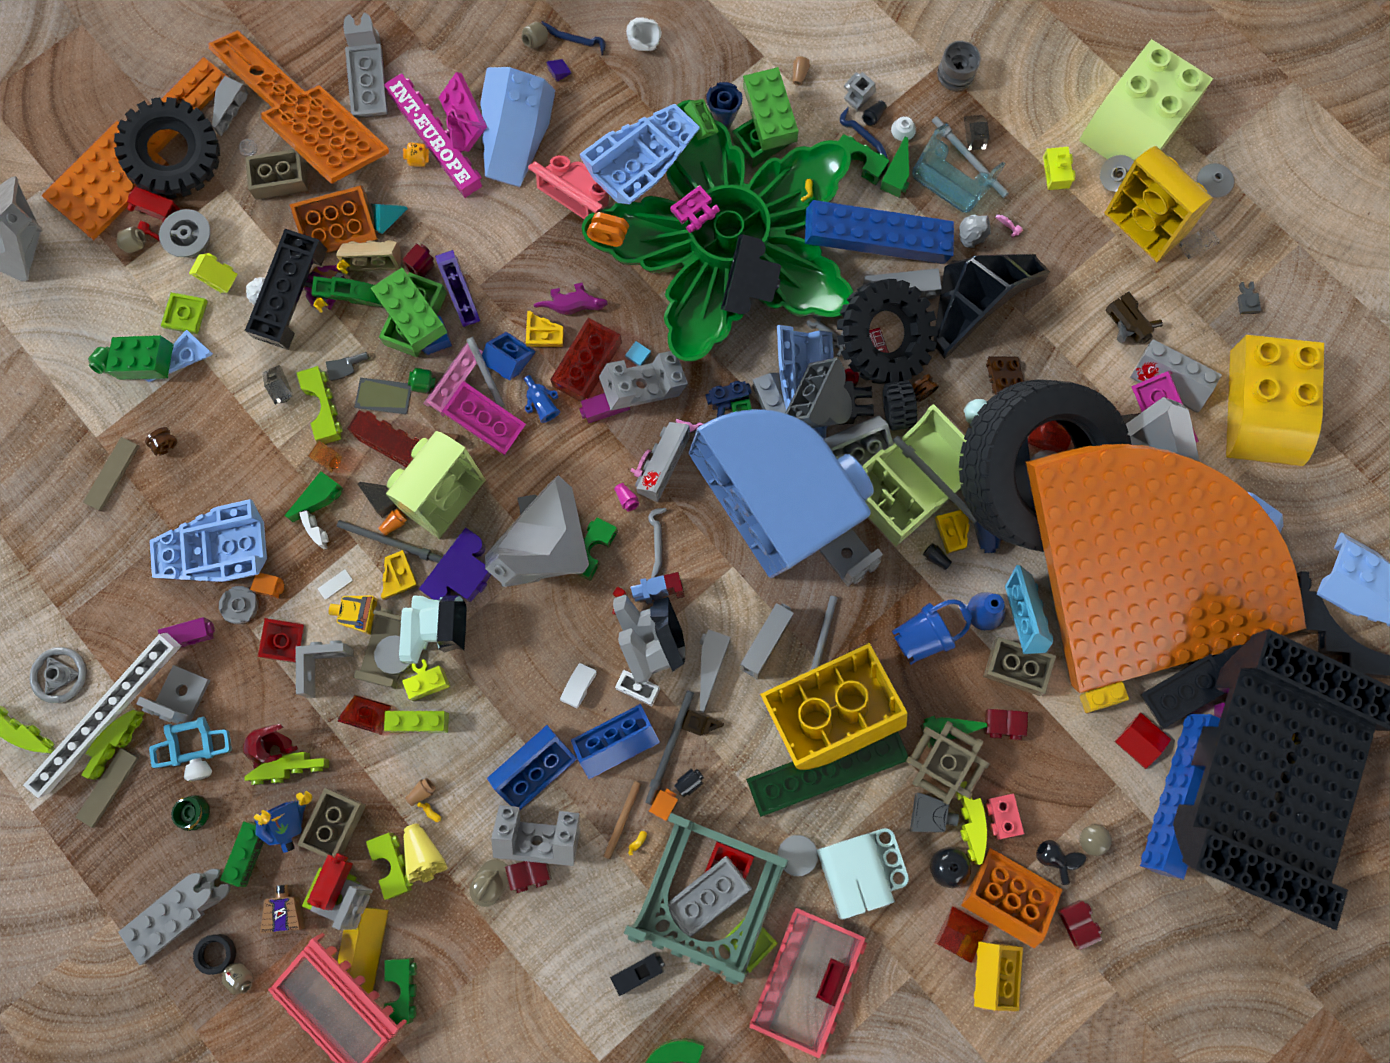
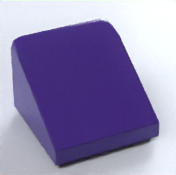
M563 59L546 62L547 68L556 82L572 74Z

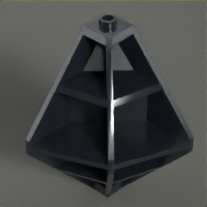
M1036 254L974 255L972 258L950 262L944 267L942 290L940 292L935 325L938 326V336L933 338V341L937 342L935 349L944 359L947 358L989 315L1019 292L1043 283L1050 271L1037 258Z

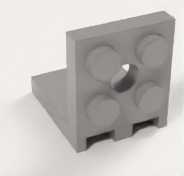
M852 529L819 550L848 587L852 583L857 584L860 582L867 571L871 573L877 569L883 556L879 549L871 553ZM849 549L852 552V557L848 559L842 557L841 551Z
M340 640L330 641V644L323 645L322 642H311L309 646H296V694L305 698H315V659L353 657V648L347 646L346 643H342Z
M173 665L156 701L139 697L136 704L143 707L142 711L151 715H157L165 721L179 724L180 721L190 722L211 680ZM186 685L188 691L184 696H181L179 689Z
M346 879L340 892L343 900L339 905L335 904L333 910H323L312 906L310 911L333 920L332 927L338 930L357 929L361 920V913H364L370 899L369 894H372L373 890Z

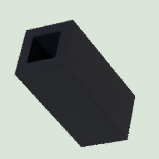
M654 952L615 973L610 979L618 995L621 996L663 973V967L666 965L661 955L657 956Z

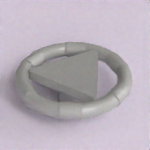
M65 647L49 649L42 653L33 663L30 671V686L34 694L45 702L62 703L77 695L83 687L86 679V666L82 657L72 649ZM67 655L71 657L79 672L51 656ZM47 659V668L44 671L46 679L44 693L38 683L37 675L42 664ZM78 678L68 693L55 696L49 695Z

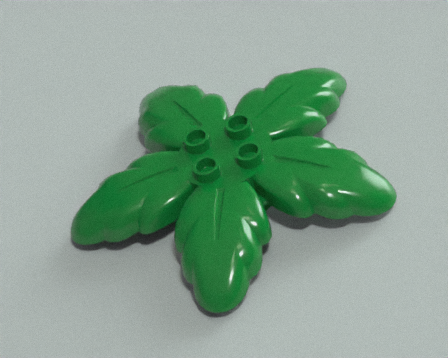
M694 100L682 101L677 106L685 113L684 107ZM714 120L719 132L702 140H698L695 135L666 171V176L679 200L700 185L712 198V202L708 206L712 208L717 205L720 209L715 214V218L707 220L699 230L695 229L689 233L686 227L691 222L687 220L682 224L670 210V207L677 202L663 197L646 196L641 200V203L634 201L631 204L615 203L610 209L599 211L623 218L628 222L629 229L621 246L614 247L595 242L587 236V230L595 214L594 212L590 213L583 221L582 234L591 246L612 255L616 261L623 265H641L645 271L657 274L681 269L665 291V297L670 303L664 314V322L669 329V349L673 355L683 361H695L706 356L714 345L720 344L727 339L732 322L739 321L744 315L721 310L739 234L761 239L765 243L766 248L764 254L759 259L781 265L779 288L775 290L772 302L758 299L763 305L770 309H779L782 306L797 317L809 315L820 317L840 316L842 306L849 304L846 299L853 293L851 285L841 277L840 269L835 262L821 256L820 246L805 244V239L791 235L805 229L806 209L812 200L831 202L834 199L838 190V183L847 173L851 163L850 151L843 143L827 140L819 142L812 147H796L781 160L775 157L767 160L754 174L750 183L746 184L744 183V154L739 147L732 146L730 134L726 126ZM807 179H811L813 181V197H809L802 202L801 198L808 194L805 189V182ZM702 210L695 214L696 218H699L704 212Z

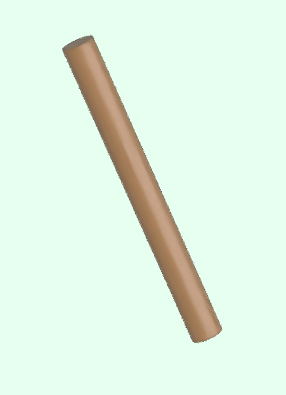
M636 781L632 785L603 855L605 858L611 859L641 787V784Z

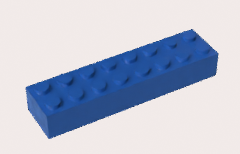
M812 200L806 209L805 244L945 264L953 257L954 221Z
M1188 714L1183 722L1184 727L1177 742L1178 746L1175 755L1171 761L1170 772L1166 777L1164 791L1159 799V807L1153 818V826L1147 837L1148 842L1141 856L1140 866L1157 874L1182 880L1185 878L1188 866L1182 862L1183 855L1176 839L1173 821L1179 804L1194 806L1204 770L1191 765L1203 726L1218 727L1220 718L1212 714Z

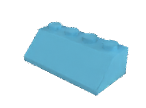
M1016 565L1005 585L1023 654L1047 653L1053 644V636L1048 629V619L1043 612V602L1038 595V585L1035 583L1031 573L1022 566Z

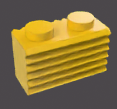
M1120 681L1084 692L1080 695V700L1085 713H1089L1128 701L1129 697L1124 683Z

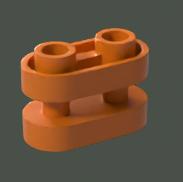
M598 212L592 218L587 230V236L595 242L619 247L623 244L629 224L623 218Z

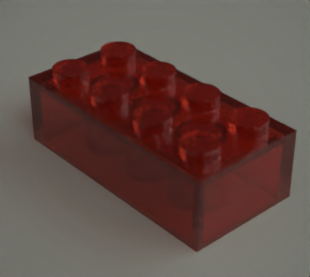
M587 318L551 377L552 386L580 402L588 399L599 382V375L606 363L611 362L622 343L621 335Z
M359 410L347 428L356 440L406 468L414 459L411 456L413 448L420 441L417 438L412 440L401 429L396 431L385 420L380 422L369 411L364 413Z

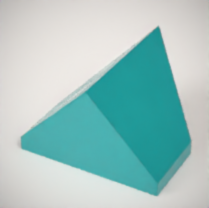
M371 203L375 230L383 234L408 208L402 205Z

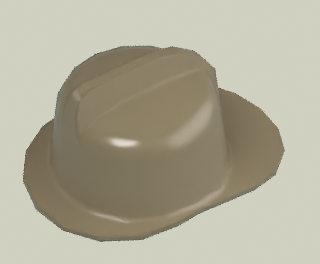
M495 859L485 862L470 885V896L477 905L489 907L495 904L509 882L505 866L508 865L503 861Z

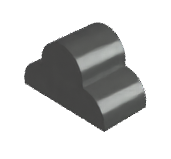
M838 358L809 363L785 414L804 421L812 428L845 423L851 416L852 401L849 393L844 388L846 376L841 361Z

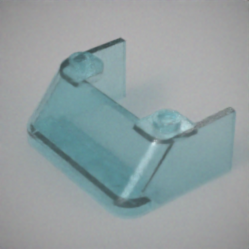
M945 123L933 133L915 164L912 175L916 181L959 211L967 213L975 208L991 188L1006 163H1000L990 174L986 172L979 173L972 180L945 161L949 153L948 146L941 141L949 124Z

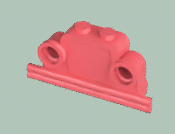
M559 155L553 157L550 160V165L547 167H543L536 161L528 166V169L536 174L537 188L584 220L590 213H598L609 204V194L593 180L585 164L575 161L570 164L569 158Z

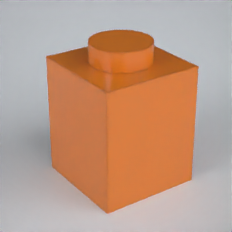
M259 573L254 576L250 590L257 594L278 599L284 590V580L277 576Z
M668 789L665 792L660 790L649 812L668 821L670 813L673 812L679 801L675 798L677 794Z

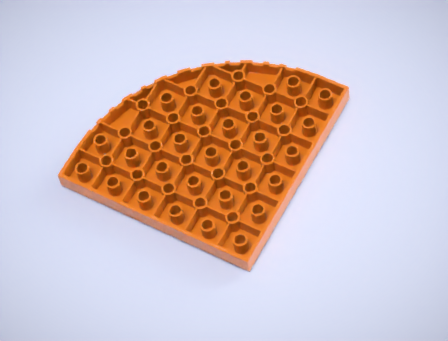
M1129 444L1087 446L1026 462L1071 686L1079 693L1202 659L1209 654H1219L1233 646L1244 645L1250 640L1251 635L1267 629L1281 635L1306 629L1297 573L1285 541L1262 506L1241 486L1223 473L1199 461L1169 450Z

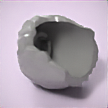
M971 215L963 219L959 226L960 241L965 247L974 248L975 245L983 243L985 238L991 234L989 217L987 215Z

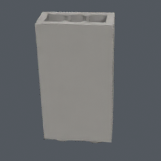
M776 603L741 662L740 670L755 679L759 677L792 620L794 613L791 612L792 609L783 603L781 605Z

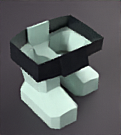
M444 595L440 597V600H432L424 596H413L411 608L402 609L399 648L400 662L404 664H417L422 650L427 649L429 642H437L438 649L444 653L456 649L465 651L467 606L460 596Z

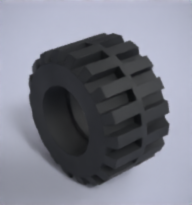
M908 380L886 383L883 388V407L890 430L912 428L917 423V403L912 384Z

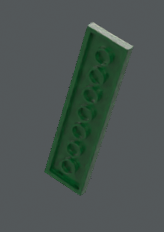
M897 731L834 762L817 768L800 770L795 767L792 761L747 778L746 781L758 813L762 817L904 763L908 758V754Z

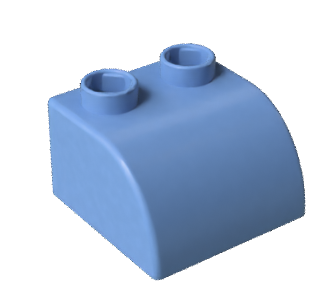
M758 409L726 414L697 428L689 450V456L769 578H774L792 568L870 516L871 510L865 500L874 494V488L866 471L850 454H845L837 459L821 435L804 421L782 412Z

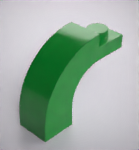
M687 1038L669 1040L658 1046L645 1063H671L676 1061L699 1063L704 1043Z

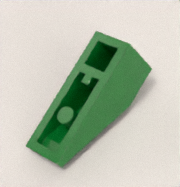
M906 136L899 146L880 187V190L900 198L902 192H907L910 182H908L909 149L908 137Z
M320 471L284 516L290 521L295 522L301 519L300 512L308 511L311 514L337 500L343 488Z
M935 715L924 719L925 723L920 725L922 732L925 727H928L938 734L941 733L947 721L966 734L988 727L985 722L945 717L936 719ZM950 733L946 736L949 740L957 738ZM931 737L927 744L928 748L934 746L936 739Z

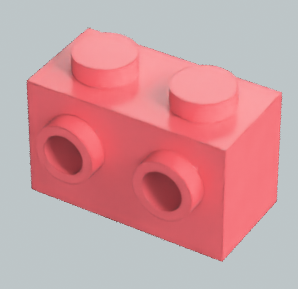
M1014 794L987 799L985 808L987 815H991L993 824H990L992 835L996 836V839L1024 834Z

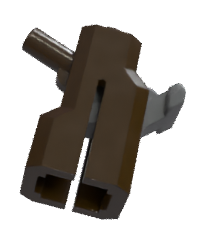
M1130 292L1125 293L1120 299L1118 298L1109 304L1105 311L1119 328L1117 335L1119 343L1123 344L1126 341V337L1129 336L1137 344L1140 342L1146 343L1153 337L1154 328L1162 327L1163 323L1161 319L1149 322L1139 311V303Z

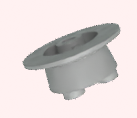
M189 209L176 211L169 215L160 227V243L173 256L196 257L204 254L209 244L210 225L207 219L197 211Z

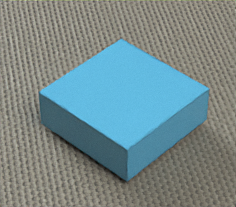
M635 341L626 353L625 358L637 366H641L649 357L651 351Z

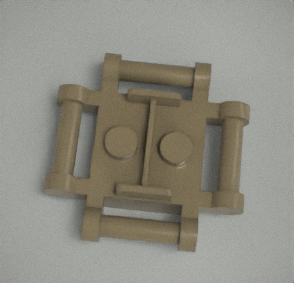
M949 721L946 722L940 734L925 727L923 730L924 734L913 754L906 760L907 763L919 769L912 784L916 787L920 786L941 798L943 803L947 805L956 791L971 799L972 791L985 768L988 769L990 763L977 756L984 741L979 738L977 740L952 726L953 724ZM950 733L972 746L971 752L947 739V734ZM932 737L936 739V742L925 762L921 764L918 760ZM974 761L978 765L965 788H962L960 784ZM925 773L950 787L949 791L946 793L924 780Z

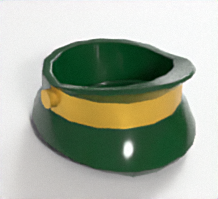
M197 795L180 798L181 800L176 802L172 808L171 818L173 823L186 831L201 828L207 822L210 814L207 801Z

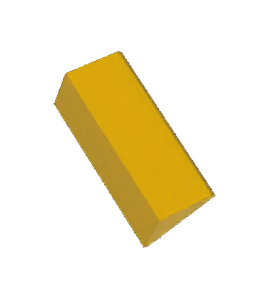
M366 907L364 913H361V920L357 929L343 930L337 960L339 964L344 961H348L351 964V967L346 972L353 979L358 976L364 977L365 982L361 987L367 994L374 991L389 910Z

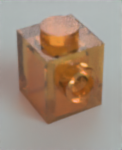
M318 441L308 455L313 462L331 473L339 467L342 459L336 451Z

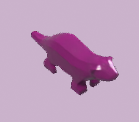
M581 282L574 284L576 292H570L565 295L559 293L560 288L551 289L550 293L553 301H541L533 306L535 308L547 307L562 315H571L586 309L599 311L608 302L605 299L596 298L586 293L584 284Z

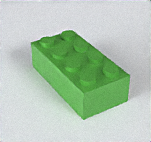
M779 67L744 75L743 89L762 151L797 142L798 128Z
M403 268L398 269L371 287L379 302L416 353L448 333L441 320Z
M409 272V278L437 315L447 295L443 284ZM388 316L379 335L382 343L390 348L418 357L420 351L418 353L414 351L392 318Z

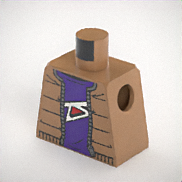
M288 885L276 886V898L265 899L260 933L305 929L299 896L288 897Z

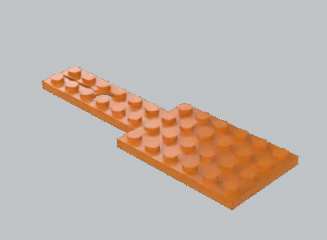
M238 30L208 43L209 49L272 107L261 113V119L331 184L389 154V148L320 85L305 92ZM250 70H263L264 73L261 75H253L252 73H250Z
M203 57L161 100L166 102L167 97L176 98L177 100L183 99L191 103L193 109L197 107L201 111L215 97V90L224 76H228ZM118 121L41 195L92 240H95L128 207V196L134 187H137L126 176L115 154L114 147L117 146L114 142L115 133H120L117 128ZM163 129L150 137L147 151L154 162L163 166H169L168 162L158 153L179 132L172 129Z

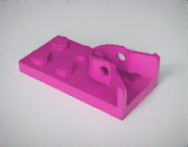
M456 72L441 92L439 100L447 115L446 124L450 131L451 147L469 152L487 128V125L463 74Z
M1171 370L1131 386L1142 412L1162 397L1169 398L1183 405L1171 377ZM1193 428L1195 441L1197 443L1199 442V440Z
M464 381L441 412L443 417L446 415L503 455L507 453L526 425Z

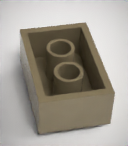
M292 149L245 157L248 190L255 200L309 191L306 162L296 150Z
M997 637L993 642L983 677L1041 696L1046 693L1056 656L1049 653L1023 654L1021 644Z
M324 788L297 845L325 858L328 855L336 856V853L343 855L366 804L335 790Z

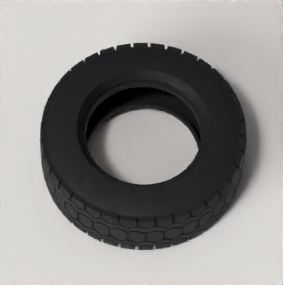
M1037 379L1019 382L1006 387L986 402L987 404H984L977 412L978 415H975L969 425L972 428H968L964 439L966 442L962 443L960 453L963 456H960L959 468L962 470H959L960 482L963 483L960 486L965 497L964 500L974 518L984 529L1008 543L1044 552L1036 509L1031 508L1024 501L1016 483L1015 468L1017 456L1026 438L1039 426L1050 421H1056L1068 432L1074 449L1105 444L1132 445L1121 414L1102 394L1077 383Z

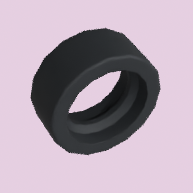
M222 934L204 937L197 943L193 952V961L196 968L201 973L207 975L223 973L225 968L234 963L236 958L234 942L228 936ZM212 942L221 943L226 950L224 962L217 967L207 965L204 960V950Z

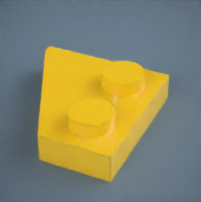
M527 311L526 347H563V326L551 323L548 319L540 318L534 315L533 312Z
M961 510L936 516L935 521L946 553L949 554L967 548V533L970 526L968 524L969 518Z
M403 550L385 557L382 600L418 586Z

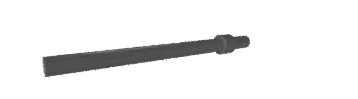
M896 436L893 442L903 451L902 454L906 458H910L973 523L977 522L968 506L915 453L916 450L911 445L908 446L899 436Z
M341 520L337 523L338 528L412 553L426 561L431 560L439 563L443 556L432 553L431 550L426 548L420 549Z
M691 691L686 692L654 780L652 779L650 782V791L645 801L649 805L653 804L657 792L661 790L663 784L661 781L694 693Z

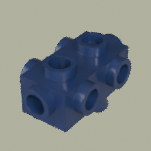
M734 381L728 386L713 387L709 394H705L707 404L712 405L713 410L718 409V418L725 415V409L731 408V402L749 399V394H752L749 383Z

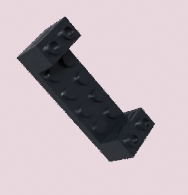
M284 229L245 328V332L251 337L289 350L295 333L288 326L312 265L321 266L328 250L319 239Z

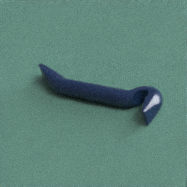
M543 21L541 22L547 31L556 38L587 46L599 43L601 55L603 56L606 47L603 38L596 36L589 39L561 32Z
M847 107L840 115V123L844 127H852L873 145L879 154L887 157L881 142L856 121L845 120L849 107Z

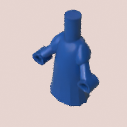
M527 375L524 378L529 387L526 394L528 401L525 410L528 414L532 413L533 402L540 422L546 423L560 414V410L553 404L547 394L555 400L558 398V393L546 389L544 385L535 384L532 377Z

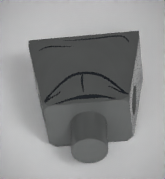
M915 793L910 832H945L946 824L958 825L959 814L948 812L949 804L947 805L941 800L922 793Z

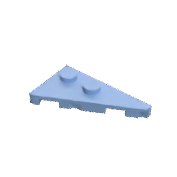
M186 330L173 343L169 374L212 356L213 353ZM144 379V380H146L147 382H151V381L156 380V379Z

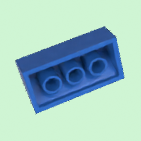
M641 704L570 740L588 779L598 776L602 772L660 743Z
M546 725L489 775L487 780L510 806L519 807L521 810L574 763L577 758L553 730Z

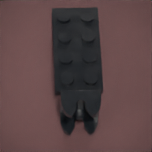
M1243 645L1233 646L1213 656L1209 654L1140 694L1162 729L1225 693L1215 688L1220 669Z

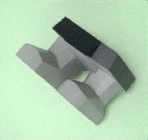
M626 595L614 598V611L623 630L619 632V644L638 685L647 682L654 673L669 667L674 672L685 663L683 631L669 597L654 600L653 606H650V609L641 612L638 611Z

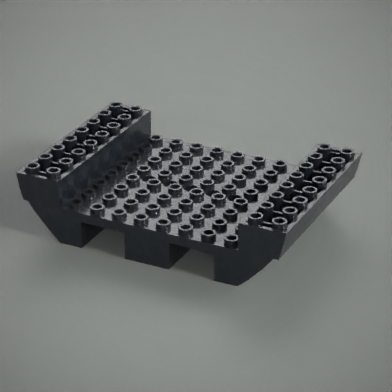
M1267 629L1251 635L1250 640L1220 669L1215 688L1227 693L1228 696L1218 727L1203 726L1191 765L1204 770V774L1194 806L1179 804L1173 821V827L1183 855L1182 862L1187 866L1337 931L1348 890L1333 884L1332 881L1374 732L1390 731V686ZM1288 753H1290L1289 758H1288V761H1287L1286 756H1287ZM1278 791L1277 799L1275 800V794ZM1272 811L1271 819H1269V814Z

